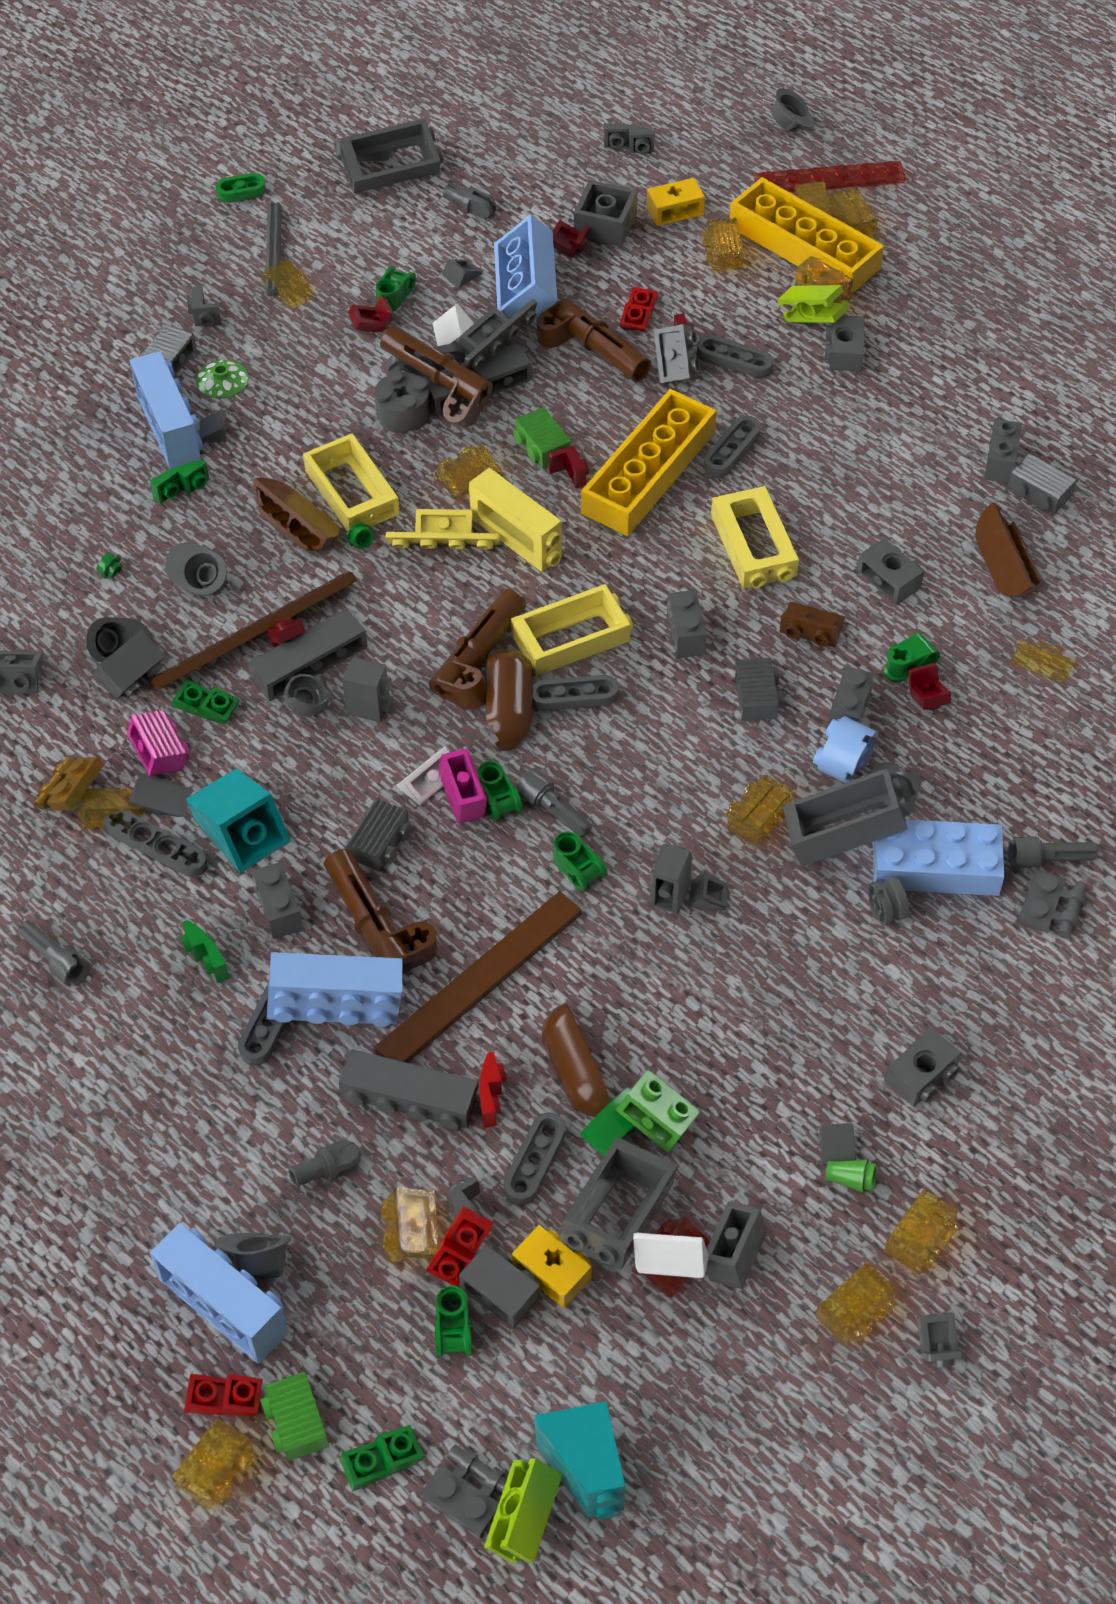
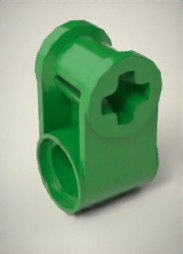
M389 266L382 278L376 283V302L380 296H384L392 311H396L414 289L416 274L413 272L404 273L396 270L394 266Z
M917 632L908 639L889 648L887 652L888 663L885 664L883 673L890 681H904L909 678V669L932 663L936 664L940 658V652L921 633Z
M486 761L480 764L477 768V774L487 798L486 810L493 822L498 821L500 816L512 811H523L521 798L516 788L512 786L503 767L495 761Z
M566 831L559 833L555 837L553 861L579 892L585 891L587 885L598 877L604 878L607 876V868L602 859L592 852L577 834ZM563 850H570L572 852L566 853Z
M446 1286L438 1292L435 1301L436 1358H440L443 1354L465 1353L466 1356H472L471 1327L466 1293L458 1286ZM452 1301L461 1305L458 1310L453 1312L446 1311L443 1308L445 1304Z

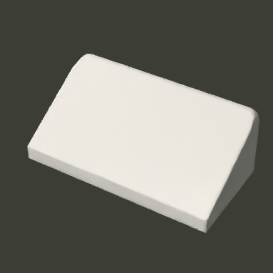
M458 303L433 322L437 346L451 344L474 324Z
M446 747L440 749L396 786L417 804L422 805L442 788L443 782H440L441 777H439L440 757L442 754L450 753Z
M634 1233L635 1264L638 1273L703 1278L705 1276L709 1255L702 1237Z

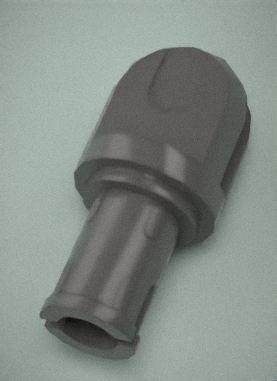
M450 182L444 188L443 197L462 205L463 211L483 219H487L495 213L497 208L495 200L490 195L476 188L466 190Z
M348 1140L337 1141L317 1149L315 1158L289 1167L288 1173L296 1188L321 1177L331 1181L352 1172L358 1167L361 1158L360 1149L354 1142Z

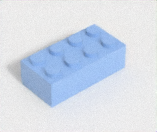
M530 214L494 243L497 309L509 319L532 299L537 301L536 317L552 307L557 301L553 232Z
M161 351L129 360L137 398L169 469L201 460L199 450L203 449V444L199 434H196V431L200 430L196 415H190L189 413L191 412V407L187 396H181L183 391L179 379H173L172 377L174 376V370L170 360L165 361Z
M906 820L908 830L873 842L874 882L880 881L884 883L885 879L895 876L902 883L905 891L999 896L1004 880L1002 825Z
M271 952L267 1019H274L278 1022H290L292 1020L308 1021L313 1024L340 1022L344 1025H355L357 1023H364L379 1027L397 1024L402 996V958Z
M179 1223L150 1252L159 1280L256 1363L260 1364L288 1334L285 1323L286 1317L281 1308L283 1306L282 1302L272 1292L267 1291L264 1293L256 1287V1280L247 1271L242 1269L238 1272L232 1267V1261L223 1251L218 1248L213 1251L208 1247L206 1239L195 1228L188 1230Z

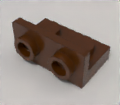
M790 601L786 612H783L781 616L779 632L793 639L802 638L813 641L818 646L828 645L835 647L845 622V616Z

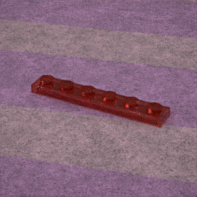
M901 161L754 173L753 176L754 183L763 177L790 193L905 183L906 179Z

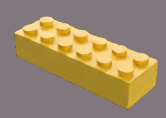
M763 177L730 203V228L827 284L841 285L843 293L848 296L852 295L881 269L884 245Z
M669 389L581 490V514L621 534L629 536L715 434L717 410Z

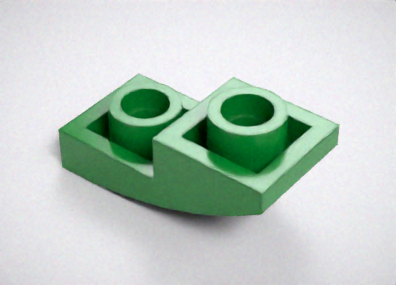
M204 460L193 461L174 467L150 480L153 498L161 504L166 499L175 497L180 489L190 494L196 489L203 488L209 480L207 464Z
M186 679L173 698L171 706L216 723L226 724L240 699L215 686L209 691Z
M189 920L183 921L185 934L180 936V940L185 953L192 952L195 962L202 960L207 975L214 973L217 983L228 980L229 975L226 963L211 938Z
M628 1087L614 1098L580 1133L603 1157L616 1137L624 1139L635 1127L616 1111L617 1107L630 1092Z
M411 1425L377 1435L373 1443L342 1452L340 1462L353 1492L422 1461L424 1456Z

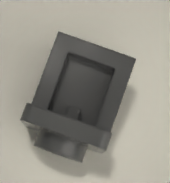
M202 286L192 287V298H187L189 314H193L195 326L210 327L212 325H221L219 305L205 304Z
M475 1176L468 1180H459L447 1192L448 1207L452 1211L449 1213L452 1222L462 1206L478 1213L469 1201L480 1194L479 1181Z
M954 1313L917 1316L923 1360L932 1362L933 1367H948L954 1365V1359L963 1358L962 1350L958 1349Z

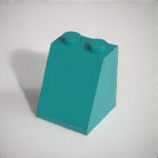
M237 768L186 798V802L197 824L239 873H242L291 842L271 793Z
M604 1401L534 1415L536 1447L550 1466L562 1474L561 1481L588 1517L597 1515V1519L605 1520L619 1514L618 1511L624 1510L625 1483L607 1402Z

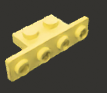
M416 509L415 532H386L387 543L392 544L394 548L400 549L408 548L409 544H420V547L424 549H435L437 544H448V547L451 549H464L465 545H477V548L482 550L493 549L494 545H500L498 533H472V510Z

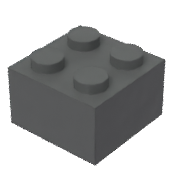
M589 180L574 211V228L581 232L586 225L589 227L586 234L589 240L622 247L637 215L638 190Z

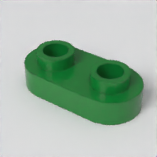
M248 173L222 178L216 183L215 188L219 200L233 202L263 195L266 191L265 178L261 174Z

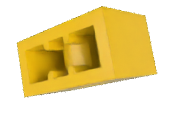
M695 178L647 189L646 207L656 226L704 215L705 196Z
M538 1225L513 1251L512 1265L520 1271L527 1270L532 1273L539 1281L540 1290L565 1309L591 1281L592 1266L589 1259L583 1253L577 1250L573 1252L564 1245L565 1243L559 1241V1234L553 1230L547 1231L541 1225Z

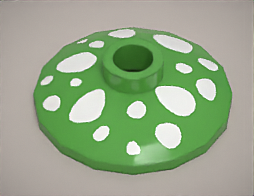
M218 360L201 368L197 373L196 384L197 388L204 395L212 398H227L241 392L246 387L249 376L247 370L240 363L232 360Z

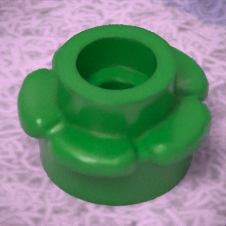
M358 522L349 529L347 539L351 547L355 546L358 549H364L371 545L374 534L370 525Z
M111 552L106 553L99 561L96 570L101 573L104 579L108 575L113 578L122 569L123 565L120 563L121 556H115Z

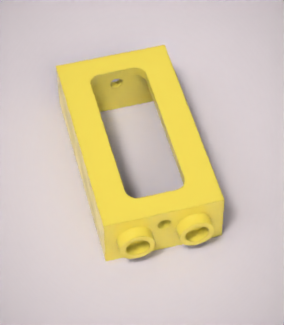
M353 434L303 453L305 471L347 532L358 522L374 526L400 514L398 496ZM343 464L349 465L372 499L348 508L326 477L325 472Z
M491 468L486 469L469 482L470 510L473 512V521L489 533H498L501 542L541 572L549 566H556L560 562L562 557V521Z
M765 486L712 498L711 517L743 589L749 587L760 588L766 583L775 581L786 582L793 577H797L798 556ZM761 513L779 554L763 559L753 558L736 518Z
M606 584L511 618V635L522 654L530 660L535 676L630 641V633L633 630L630 616L627 613H623L617 595L615 593L611 594ZM596 616L603 617L609 627L544 652L536 638Z

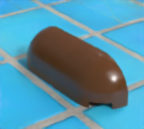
M254 478L252 490H256L257 500L260 505L257 507V510L295 544L306 551H316L324 549L334 542L339 534L338 526L295 489L274 479Z
M993 502L983 511L976 526L977 544L994 583L1002 594L1010 597L1029 595L1037 589V585L1041 582L1040 575L1014 521L1009 524L1000 512L1002 508Z
M512 650L496 652L487 660L486 721L488 726L493 724L499 739L495 744L500 751H507L520 743L528 733L532 723V665L526 656Z
M563 1003L554 1008L545 1019L542 1028V1042L572 1107L583 1114L596 1117L610 1103L602 1076L570 1009Z

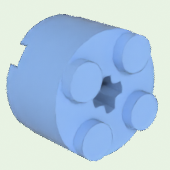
M843 716L838 721L833 719L829 724L825 734L829 738L824 748L819 747L813 763L818 765V771L843 783L855 780L851 777L857 769H864L876 744L871 741V738L878 737V731Z

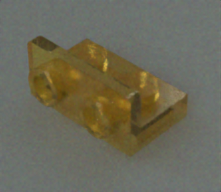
M484 444L476 448L471 445L461 451L458 458L452 460L449 457L437 465L438 469L433 478L435 481L441 479L452 498L456 499L469 491V482L486 469L491 468L497 474H500L501 470Z
M396 1187L384 1199L381 1206V1217L385 1220L386 1230L383 1238V1248L387 1251L388 1263L396 1264L402 1256L431 1259L439 1246L434 1191Z

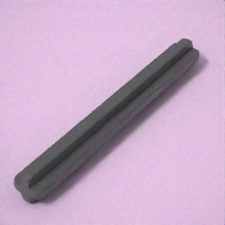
M279 202L269 203L267 211L265 272L267 296H278L280 293L282 209Z

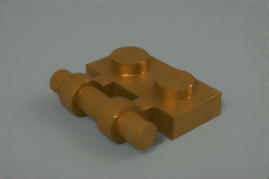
M97 756L81 757L76 760L66 757L62 764H57L54 768L50 781L47 784H43L39 789V796L34 801L35 806L43 810L48 804L54 811L73 810L105 764Z

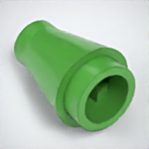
M868 1159L828 1161L826 1181L835 1182L865 1193V1190L873 1191L875 1188L877 1164L869 1163Z

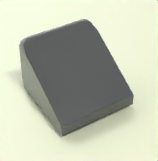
M450 259L447 261L442 275L459 288L482 273L466 259Z
M220 410L200 420L199 436L202 442L226 441L227 417L225 410Z
M702 872L691 882L689 907L726 910L729 884Z
M852 1123L820 1126L818 1139L823 1166H827L828 1161L856 1160L854 1127Z

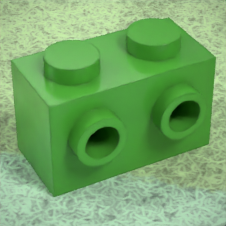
M650 1070L644 1073L616 1109L619 1114L666 1152L670 1151L700 1113L686 1098L679 1095Z

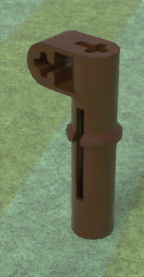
M568 299L560 300L537 317L538 341L545 347H557L574 336L582 342L586 350H593L634 382L644 379L650 371L651 360L610 331L604 321L595 320Z
M395 325L390 326L381 338V349L430 377L433 384H442L449 388L451 392L443 406L445 418L461 427L471 426L477 420L492 392V382L455 361L454 356L450 353L443 354ZM415 351L455 373L453 378L415 356ZM463 397L471 401L469 406L461 402Z
M504 589L469 633L458 639L456 649L428 683L430 689L436 695L470 709L479 708L486 703V683L482 673L477 668L479 665L487 663L488 654L511 627V618L519 616L526 608L524 599L517 592L511 589Z
M337 850L325 859L324 867L355 920L354 928L356 932L363 934L375 957L402 958V973L434 958L437 953V933L435 928L427 922L418 921L396 930L390 920L391 913L389 909L381 905L351 850ZM406 944H408L412 952H408L407 948L405 947Z

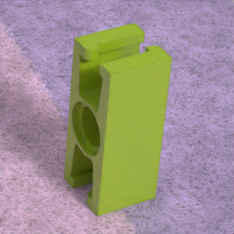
M841 285L792 286L777 299L779 306H784L785 304L795 305L790 311H785L783 314L788 322L835 323L850 309L847 300L833 303L844 292Z
M537 1458L529 1459L528 1465L523 1460H513L484 1548L511 1563H518L519 1559L527 1563H533L562 1474Z

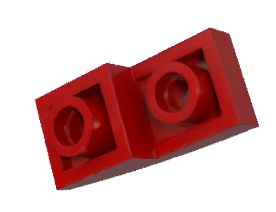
M632 287L629 301L624 307L620 327L645 332L658 299V291Z
M494 1052L487 1053L480 1078V1105L484 1129L497 1126L496 1114H501L498 1095L502 1094L501 1083L507 1082L503 1063L496 1062Z
M462 1206L432 1256L426 1271L453 1286H457L460 1282L459 1274L474 1259L475 1253L492 1229L493 1222Z
M190 1373L183 1413L257 1416L263 1379L227 1374L226 1378Z

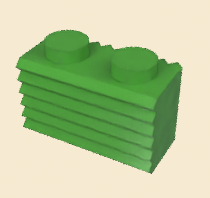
M545 407L515 419L513 434L516 442L519 445L524 444L532 462L537 461L542 469L548 467V454L550 452L571 446L570 438L562 431V428L559 427V424L551 417V414L548 413Z
M306 1372L264 1386L267 1397L260 1400L266 1419L274 1418L277 1430L272 1431L271 1435L277 1453L284 1451L288 1462L329 1447Z

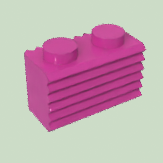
M162 709L160 712L155 711L153 713L151 711L149 713L132 715L127 736L132 741L134 750H136L139 758H141V763H143V767H145L148 775L183 770L185 761L189 757V749L185 741L181 742L177 735L176 723L173 720H169L165 711Z
M462 749L442 754L440 757L439 777H441L440 782H443L442 787H444V792H446V797H448V802H450V807H452V812L456 818L455 822L460 824L483 818L486 813L487 798L469 750Z

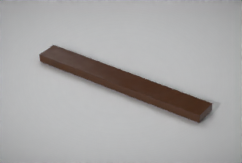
M349 571L333 578L150 678L148 682L153 690L163 688L274 627L275 622L292 617L357 581L354 573Z
M561 891L557 892L374 1046L375 1052L382 1057L406 1063L411 1061L580 917L582 909Z

